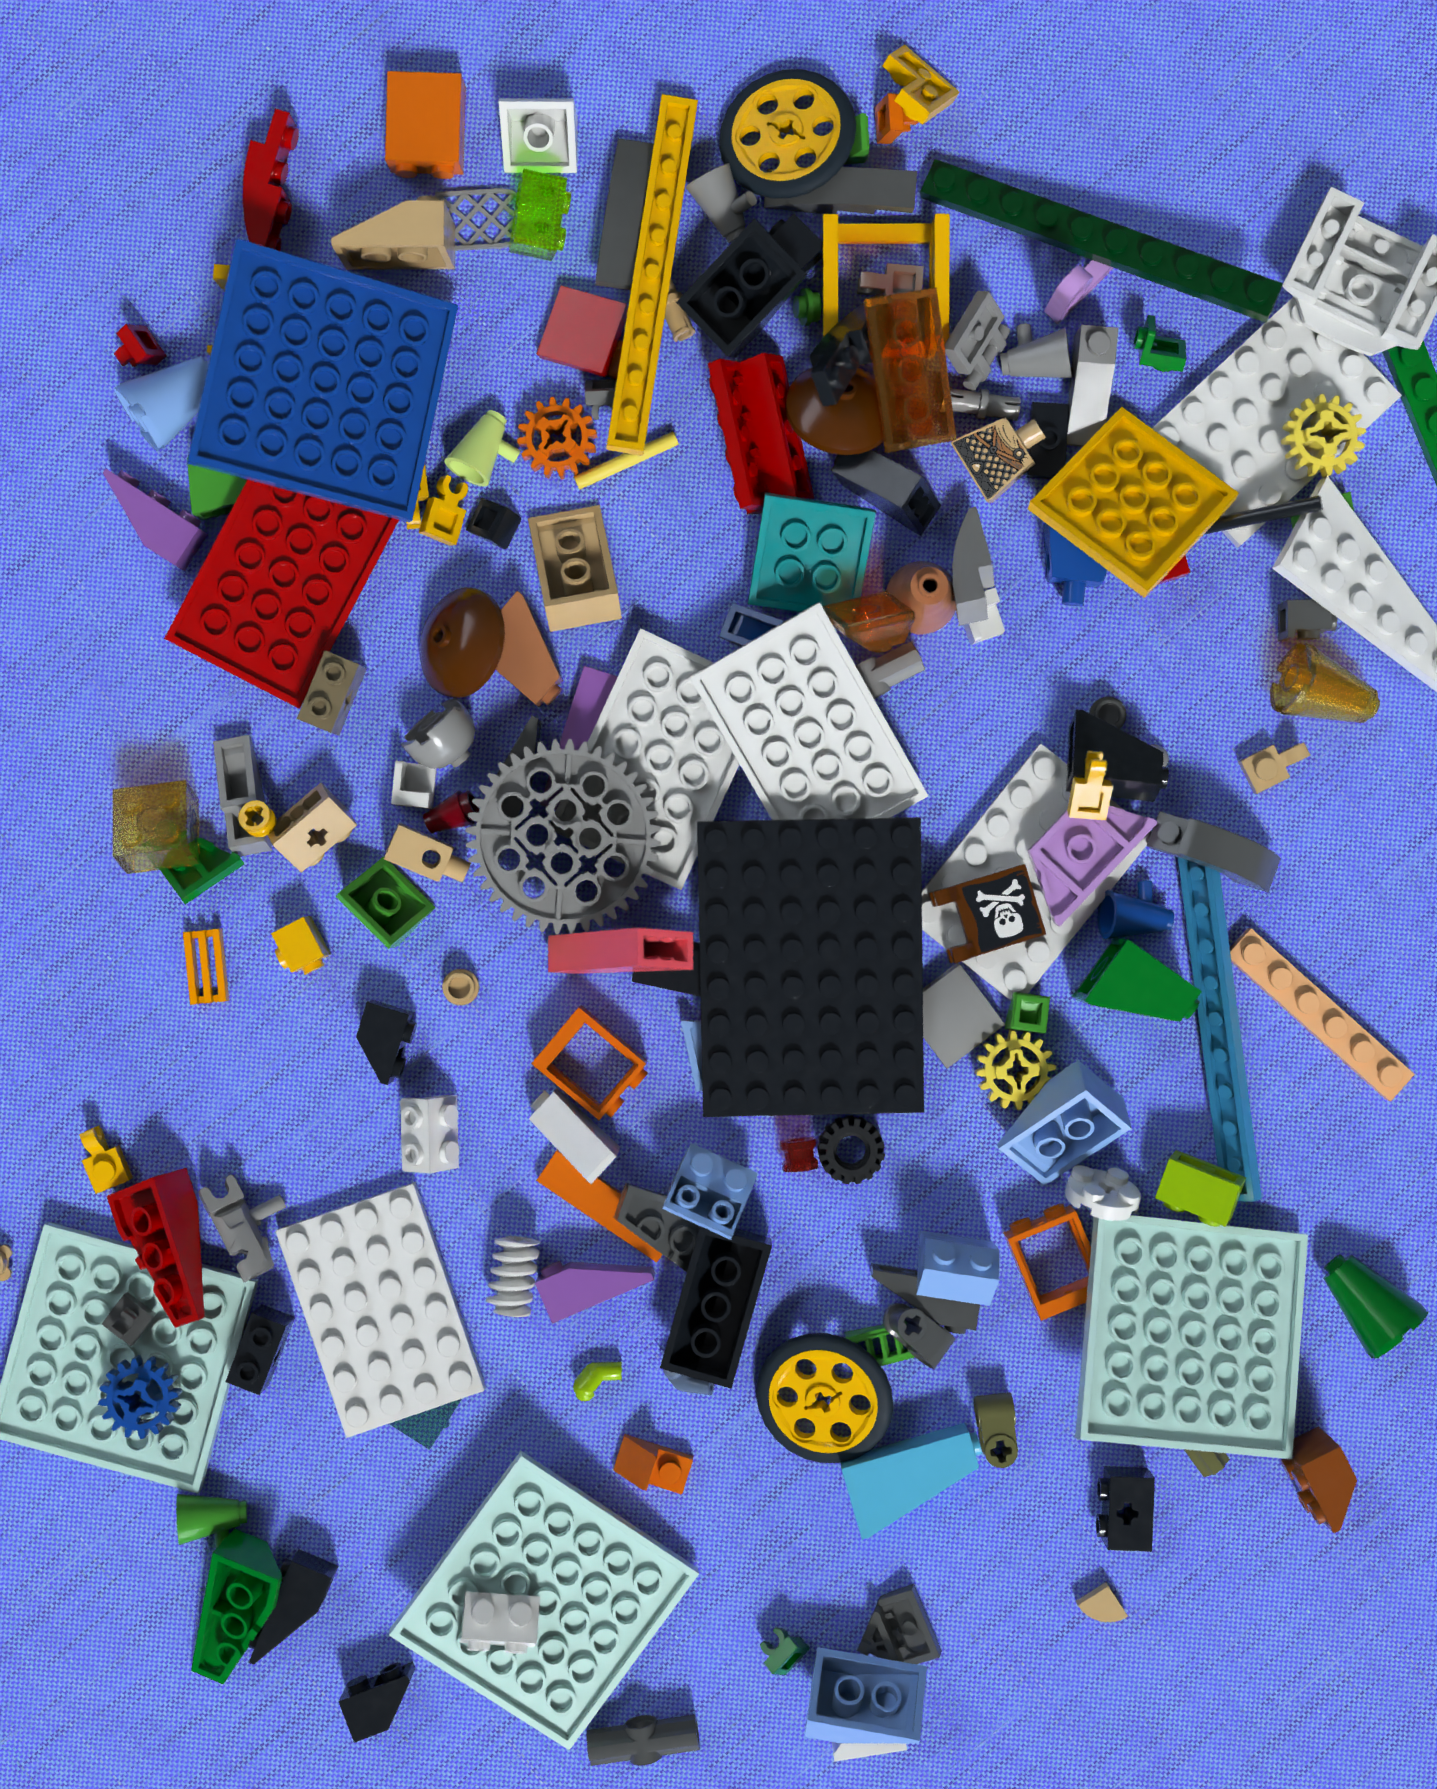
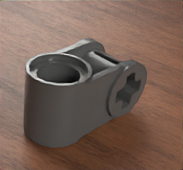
M895 1303L890 1305L883 1315V1325L886 1331L904 1345L915 1358L931 1369L937 1367L956 1340L950 1332L931 1320L922 1311L910 1308L905 1304Z

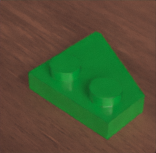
M175 825L143 845L146 852L185 905L244 865L238 854L234 852L230 854L215 847L212 842L201 837L197 838L196 844L194 837L188 831Z

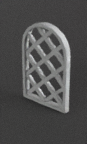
M493 188L435 192V197L445 201L450 215L454 212L463 220L455 229V238L462 244L455 246V251L499 250L515 246L526 237L530 230L532 216L529 205L522 195L511 189ZM495 194H507L509 196L503 202ZM470 195H485L479 203L470 197ZM460 196L453 205L444 198ZM490 197L500 205L492 215L482 208ZM514 197L519 199L524 205L517 214L507 206ZM465 199L474 206L473 210L466 217L457 210V207ZM503 210L513 217L506 227L496 220ZM478 211L488 219L480 229L470 221ZM525 212H527V223L521 218ZM518 221L525 228L521 235L516 238L509 230ZM491 223L501 230L493 241L483 233ZM466 224L476 232L468 242L458 235ZM505 235L512 240L505 243H498ZM479 237H482L488 243L473 245Z

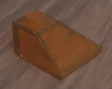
M887 591L822 606L836 629L867 650L877 653L889 651L893 645L905 643L915 620V611Z

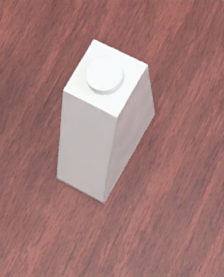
M557 1088L551 1095L544 1090L530 1106L535 1112L530 1116L529 1120L590 1184L617 1157L620 1146Z

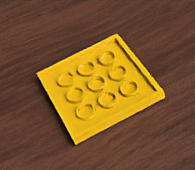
M1121 407L1030 501L1028 510L1145 598L1233 504L1239 492L1125 408Z

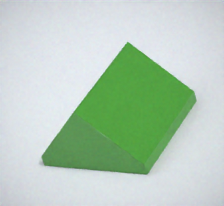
M384 857L336 895V898L388 949L398 947L436 908L389 861L384 860Z

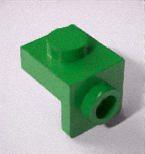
M1147 315L1144 327L1138 326L1133 344V348L1139 351V365L1151 366L1162 372H1169L1171 370L1183 372L1187 360L1185 340L1156 335L1155 316Z

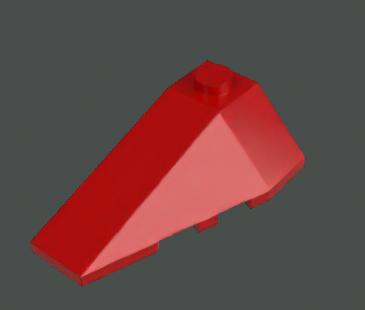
M187 1168L149 1178L108 1195L107 1199L117 1230L123 1241L130 1240L139 1256L135 1261L140 1270L147 1268L155 1282L153 1292L174 1327L177 1328L205 1318L198 1202Z

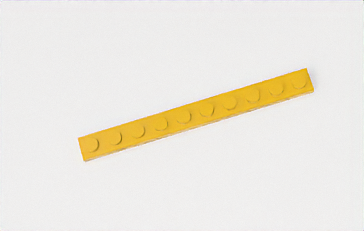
M666 94L661 96L606 450L640 456L644 454L698 100Z

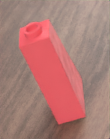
M627 928L548 936V972L587 974L693 970V932Z

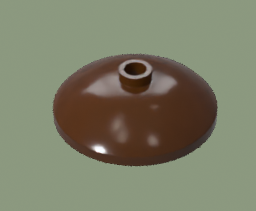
M813 367L801 373L790 385L785 403L787 419L801 439L819 450L838 455L864 453L884 442L893 428L896 409L891 393L877 377L861 368L857 369L840 400L835 405L823 407L810 374Z
M471 587L454 590L436 604L426 619L419 646L421 667L429 685L442 695L460 698L475 693L490 679L500 661L505 640L504 619L497 602L488 593Z

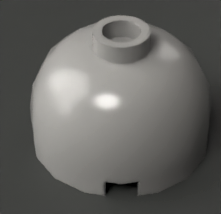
M452 698L442 703L446 709L442 712L435 714L433 710L430 711L405 735L404 738L407 742H401V746L419 764L431 769H440L449 764L455 768L470 756L471 753L467 749L474 741L475 726L470 713L458 698Z

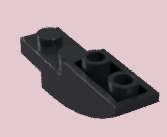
M883 293L874 295L846 315L822 338L809 355L813 366L810 374L823 407L838 403L859 365L874 362L892 331L895 317L892 308L887 306Z

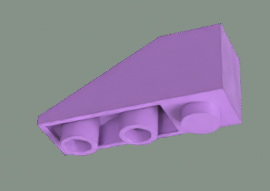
M105 469L103 474L143 545L185 571L208 536L207 533L198 528L202 521L183 509L179 515L167 508L171 501L154 490H151L146 495L137 489L140 482L123 470H120L118 475H115Z

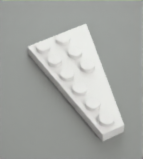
M1328 476L1320 479L1310 497L1321 495L1323 510L1300 515L1272 569L1437 692L1436 623Z

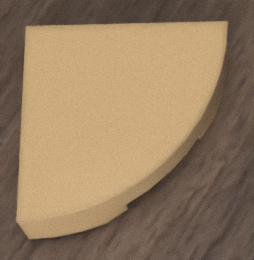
M1107 1582L1076 1600L1078 1607L1087 1616L1097 1621L1116 1622L1128 1617Z

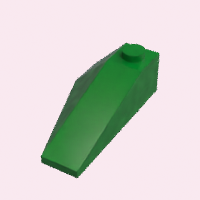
M234 1529L213 1551L191 1667L192 1672L224 1684L248 1649L250 1640H254L276 1607L282 1574L266 1541Z

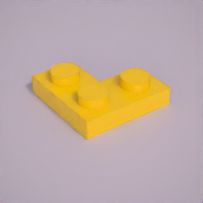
M906 45L890 53L882 65L890 73L891 78L897 84L904 87L894 101L903 108L906 116L920 122L922 125L953 104L960 93Z

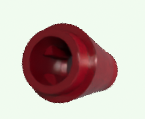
M457 791L424 813L423 819L429 832L433 834L437 831L473 825L474 820L468 817V813L480 811V808L472 802L475 799L474 795L470 791L464 793Z

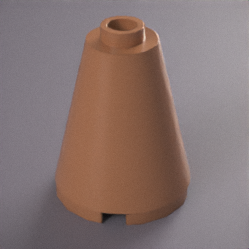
M926 561L912 562L897 570L891 577L885 593L886 607L892 621L902 630L916 635L932 633L943 628L952 619L956 611L953 578L939 565Z

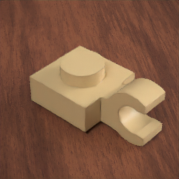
M1304 742L1298 743L1280 753L1277 752L1274 745H1270L1238 761L1253 793L1258 794L1290 778L1286 767L1309 757L1310 753Z

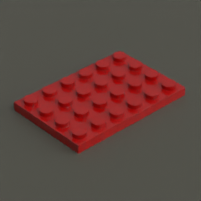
M247 480L164 639L300 709L324 651L330 652L399 520Z

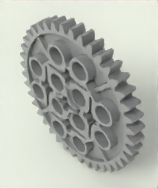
M553 739L551 750L548 751L542 742H538V753L533 754L525 746L524 759L521 760L514 753L510 754L513 765L508 767L506 764L499 762L498 766L502 775L499 777L489 773L488 777L493 785L491 787L479 786L481 792L486 796L484 799L472 800L480 808L479 812L468 813L469 818L477 821L476 826L466 828V832L476 835V840L466 843V847L477 849V854L471 856L468 861L480 863L481 865L473 873L474 877L485 875L487 878L480 886L481 890L491 887L494 889L489 898L490 902L502 898L504 901L500 908L501 912L508 910L510 907L514 908L512 920L516 921L524 914L526 915V927L528 928L534 923L535 919L539 920L541 932L545 931L549 923H553L555 934H559L562 924H567L570 933L575 932L576 923H581L584 930L589 931L591 919H594L601 927L603 926V914L606 913L615 920L617 919L614 909L616 906L627 911L629 908L625 898L628 896L635 900L639 899L637 892L634 890L635 886L647 888L648 885L641 876L642 874L653 875L655 872L646 865L647 861L659 859L657 855L650 852V847L661 845L660 841L651 838V834L660 831L661 827L651 825L649 820L659 814L657 811H647L646 807L654 801L653 797L642 798L640 795L644 792L647 785L634 786L633 782L637 778L638 773L634 772L626 776L624 774L627 766L626 761L614 766L615 754L613 752L603 759L601 758L602 747L598 746L592 754L588 753V744L585 741L579 750H574L572 739H568L565 749H560L557 739ZM536 772H545L551 778V788L545 793H537L530 786V779ZM595 775L603 781V792L597 797L588 796L583 790V782L588 776ZM559 788H563V791L553 798L546 807L547 817L544 819L539 815L534 818L532 817L518 830L515 829L532 810L531 800L536 799L538 802L544 799L547 800ZM571 788L575 790L585 803L591 806L596 803L600 805L601 809L598 811V815L601 817L602 823L612 833V836L593 819L583 820L582 816L585 813L583 804L571 792ZM517 796L522 800L524 809L521 815L511 818L504 814L502 803L505 798ZM566 799L574 803L576 814L573 819L561 821L556 817L555 805L561 800ZM615 803L624 805L628 811L627 820L621 825L612 824L607 816L608 809ZM550 820L563 830L572 829L573 833L570 839L578 850L577 853L564 843L558 846L554 843L557 835L554 832L555 829L549 823ZM533 824H541L548 831V838L542 845H532L527 840V830ZM586 828H594L600 834V842L593 849H586L579 842L580 833ZM514 837H517L529 852L532 851L536 855L542 852L545 855V858L542 860L545 866L544 869L557 882L556 885L550 881L542 870L539 871L536 867L529 870L526 867V864L529 862L526 856L527 853L514 840ZM609 844H612L610 848L597 858L594 864L597 869L595 873L591 874L585 871L583 874L577 875L567 885H564L565 882L579 871L578 869L582 865L579 860L581 856L585 855L587 858L598 855ZM510 848L518 852L520 863L516 868L507 870L499 864L498 857L504 849ZM559 852H565L572 858V867L566 873H557L551 867L552 857ZM611 856H619L624 862V871L617 877L608 876L604 871V863ZM529 877L540 878L545 885L544 892L535 898L527 896L523 891V883ZM584 880L592 881L597 888L595 897L590 901L580 900L576 896V886Z

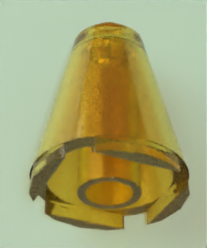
M1298 643L1286 653L1276 670L1282 673L1279 684L1272 682L1270 689L1272 709L1284 715L1364 723L1376 715L1380 706L1376 689L1318 648L1307 643L1306 645Z

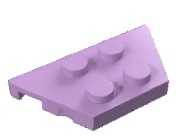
M1109 806L1106 820L1069 817L1066 809L1028 850L1053 922L1057 926H1061L1158 822L1153 818L1140 816L1113 806Z

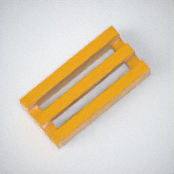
M222 928L183 932L190 1005L229 1001ZM207 937H213L218 986L217 995H213ZM195 938H198L204 996H200Z

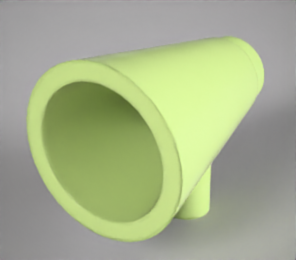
M488 410L445 458L446 466L458 477L469 483L482 487L488 486L497 454L514 463L521 450L502 439L507 422L505 417L496 411Z

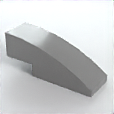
M977 507L968 509L961 524L954 549L952 563L953 591L959 626L988 619L984 589L994 587L993 564Z
M250 735L213 741L220 809L225 813L228 848L240 857L273 851L268 835L264 837L251 836L241 827L238 820L239 812L246 803L253 800L265 803L257 759ZM257 813L253 815L251 818V820L253 822H256L258 825L264 819Z

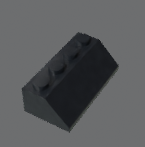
M700 1226L660 1369L732 1389L772 1248L771 1238L736 1228L730 1240Z

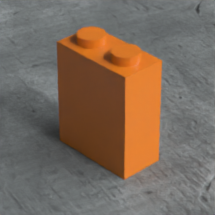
M387 71L385 161L391 173H395V175L402 178H414L417 174H432L435 178L451 179L454 175H464L466 86L461 73Z

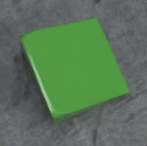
M860 113L855 116V142L844 164L865 163L868 159L869 132L868 116H866V113Z
M1013 992L1004 1029L1037 1034L1046 1033L1050 997Z

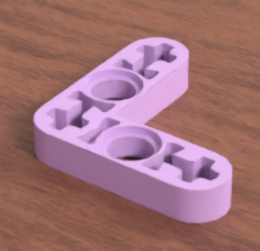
M1093 260L1085 268L1078 264L1057 286L1044 312L1056 324H1059L1114 268Z

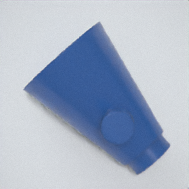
M1142 880L1138 881V898L1112 890L1105 891V898L1098 907V930L1103 939L1157 933L1164 930L1169 931L1174 924V912L1172 909L1153 903L1152 881Z

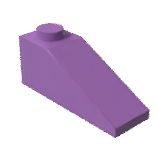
M557 1261L540 1270L542 1275L537 1277L535 1285L553 1324L653 1281L655 1271L652 1266L570 1262L562 1266L561 1261Z

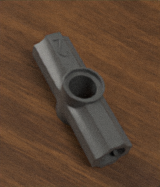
M695 1714L657 1720L652 1715H641L629 1719L624 1725L587 1730L586 1735L588 1758L591 1766L628 1760L634 1765H648L657 1762L663 1755L700 1750L699 1730Z

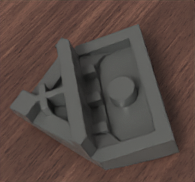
M914 1584L879 1597L857 1651L867 1656L870 1653L878 1658L911 1664H920L941 1656V1647Z

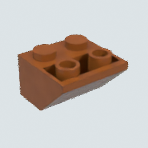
M1316 1427L1294 1438L1293 1458L1281 1459L1280 1462L1291 1481L1295 1480L1301 1490L1296 1494L1304 1510L1312 1514L1318 1525L1324 1523L1333 1533L1341 1530L1357 1478L1341 1446L1320 1427Z

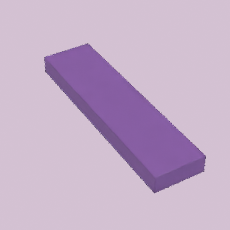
M587 666L583 667L560 739V749H565L568 739H572L574 750H579L584 741L588 742L618 676ZM550 776L548 777L544 793L551 788L552 781ZM559 788L547 800L541 801L540 805L547 807L549 802L563 791V788ZM560 801L555 805L554 810H557Z

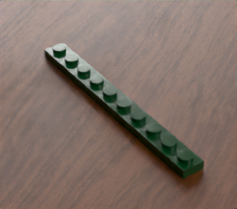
M934 159L920 190V197L927 201L1265 323L1268 321L1283 283L937 159Z

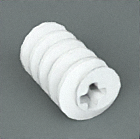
M519 1236L497 1238L494 1240V1243L503 1247L504 1251L493 1253L492 1258L502 1262L501 1266L490 1268V1272L500 1278L499 1281L488 1282V1287L498 1292L497 1295L486 1297V1302L495 1305L493 1312L508 1317H527L531 1315V1309L525 1304L533 1300V1294L527 1289L535 1286V1279L529 1275L537 1272V1265L530 1260L539 1257V1250L533 1246L541 1242Z

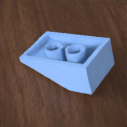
M1077 1060L1048 1080L997 1145L1000 1151L1045 1186L1132 1128L1124 1098Z
M817 1647L804 1737L837 1743H919L927 1666Z

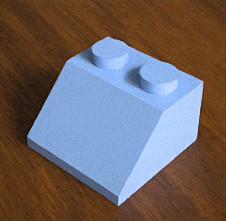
M920 1230L916 1295L990 1306L999 1282V1248L994 1242Z

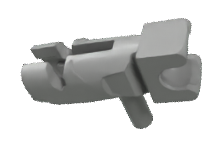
M231 1174L226 1177L225 1187L228 1194L225 1197H214L207 1187L201 1188L198 1194L208 1216L211 1217L229 1255L236 1256L240 1253L247 1255L246 1259L240 1261L236 1266L243 1282H247L273 1268L274 1264L268 1247V1238L261 1235L258 1226L261 1225L260 1220L286 1208L281 1195H278L249 1209L236 1178Z

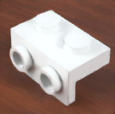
M457 1095L402 1098L400 1101L402 1170L404 1172L430 1174L459 1168Z
M465 1592L459 1643H468L467 1650L490 1651V1645L505 1646L504 1652L527 1653V1647H534L537 1644L540 1596Z

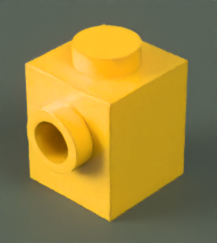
M304 916L271 933L278 946L275 949L276 957L284 969L289 968L291 973L302 970L304 975H307L323 967L322 959L331 955L311 916Z

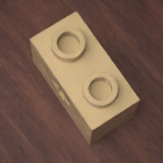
M320 782L276 820V826L268 837L272 845L302 873L309 866L319 863L324 857L325 852L332 846L347 839L357 824L350 811Z

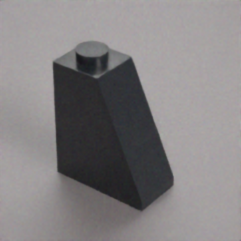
M873 450L854 455H837L831 471L842 486L914 533L922 536L941 505L921 475Z
M1076 709L1069 726L1066 792H1071L1073 777L1085 778L1087 752L1097 751L1103 752L1102 760L1107 762L1103 780H1110L1112 783L1111 797L1154 802L1160 789H1165L1168 783L1169 769L1163 766V752L1084 710Z

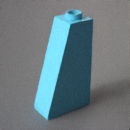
M961 1423L874 1448L856 1459L841 1462L842 1473L861 1539L871 1537L978 1469L979 1464L976 1455L982 1454V1449L977 1433H969L966 1424Z

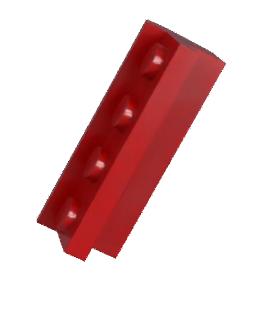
M764 352L741 362L721 358L709 362V384L715 394L718 407L717 420L720 428L723 430L726 443L725 455L728 464L731 466L734 479L733 491L736 500L739 502L740 509H746L747 514H761L765 492L815 499L802 440L795 433L786 416L785 403L790 386L783 356Z

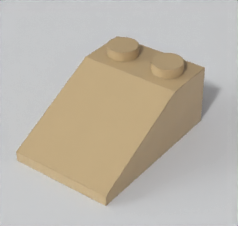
M424 195L418 197L417 200H406L331 238V246L346 270L455 269V224L445 201L435 196Z
M600 505L528 518L550 632L622 619L618 590Z

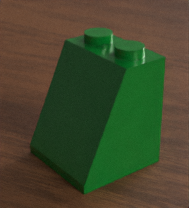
M1113 938L1072 997L1077 1001L1093 1006L1181 1022L1183 1017L1188 1019L1196 1011L1200 1003L1197 998L1202 991L1130 940Z

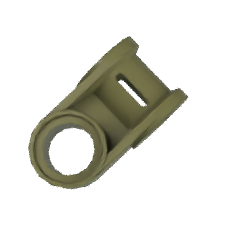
M1007 1392L974 1396V1411L982 1452L992 1466L996 1468L1009 1467L1015 1462L1018 1454L1015 1432L1016 1418L1012 1394ZM997 1441H1002L1005 1445L1001 1448V1454H995L993 1450L997 1446Z

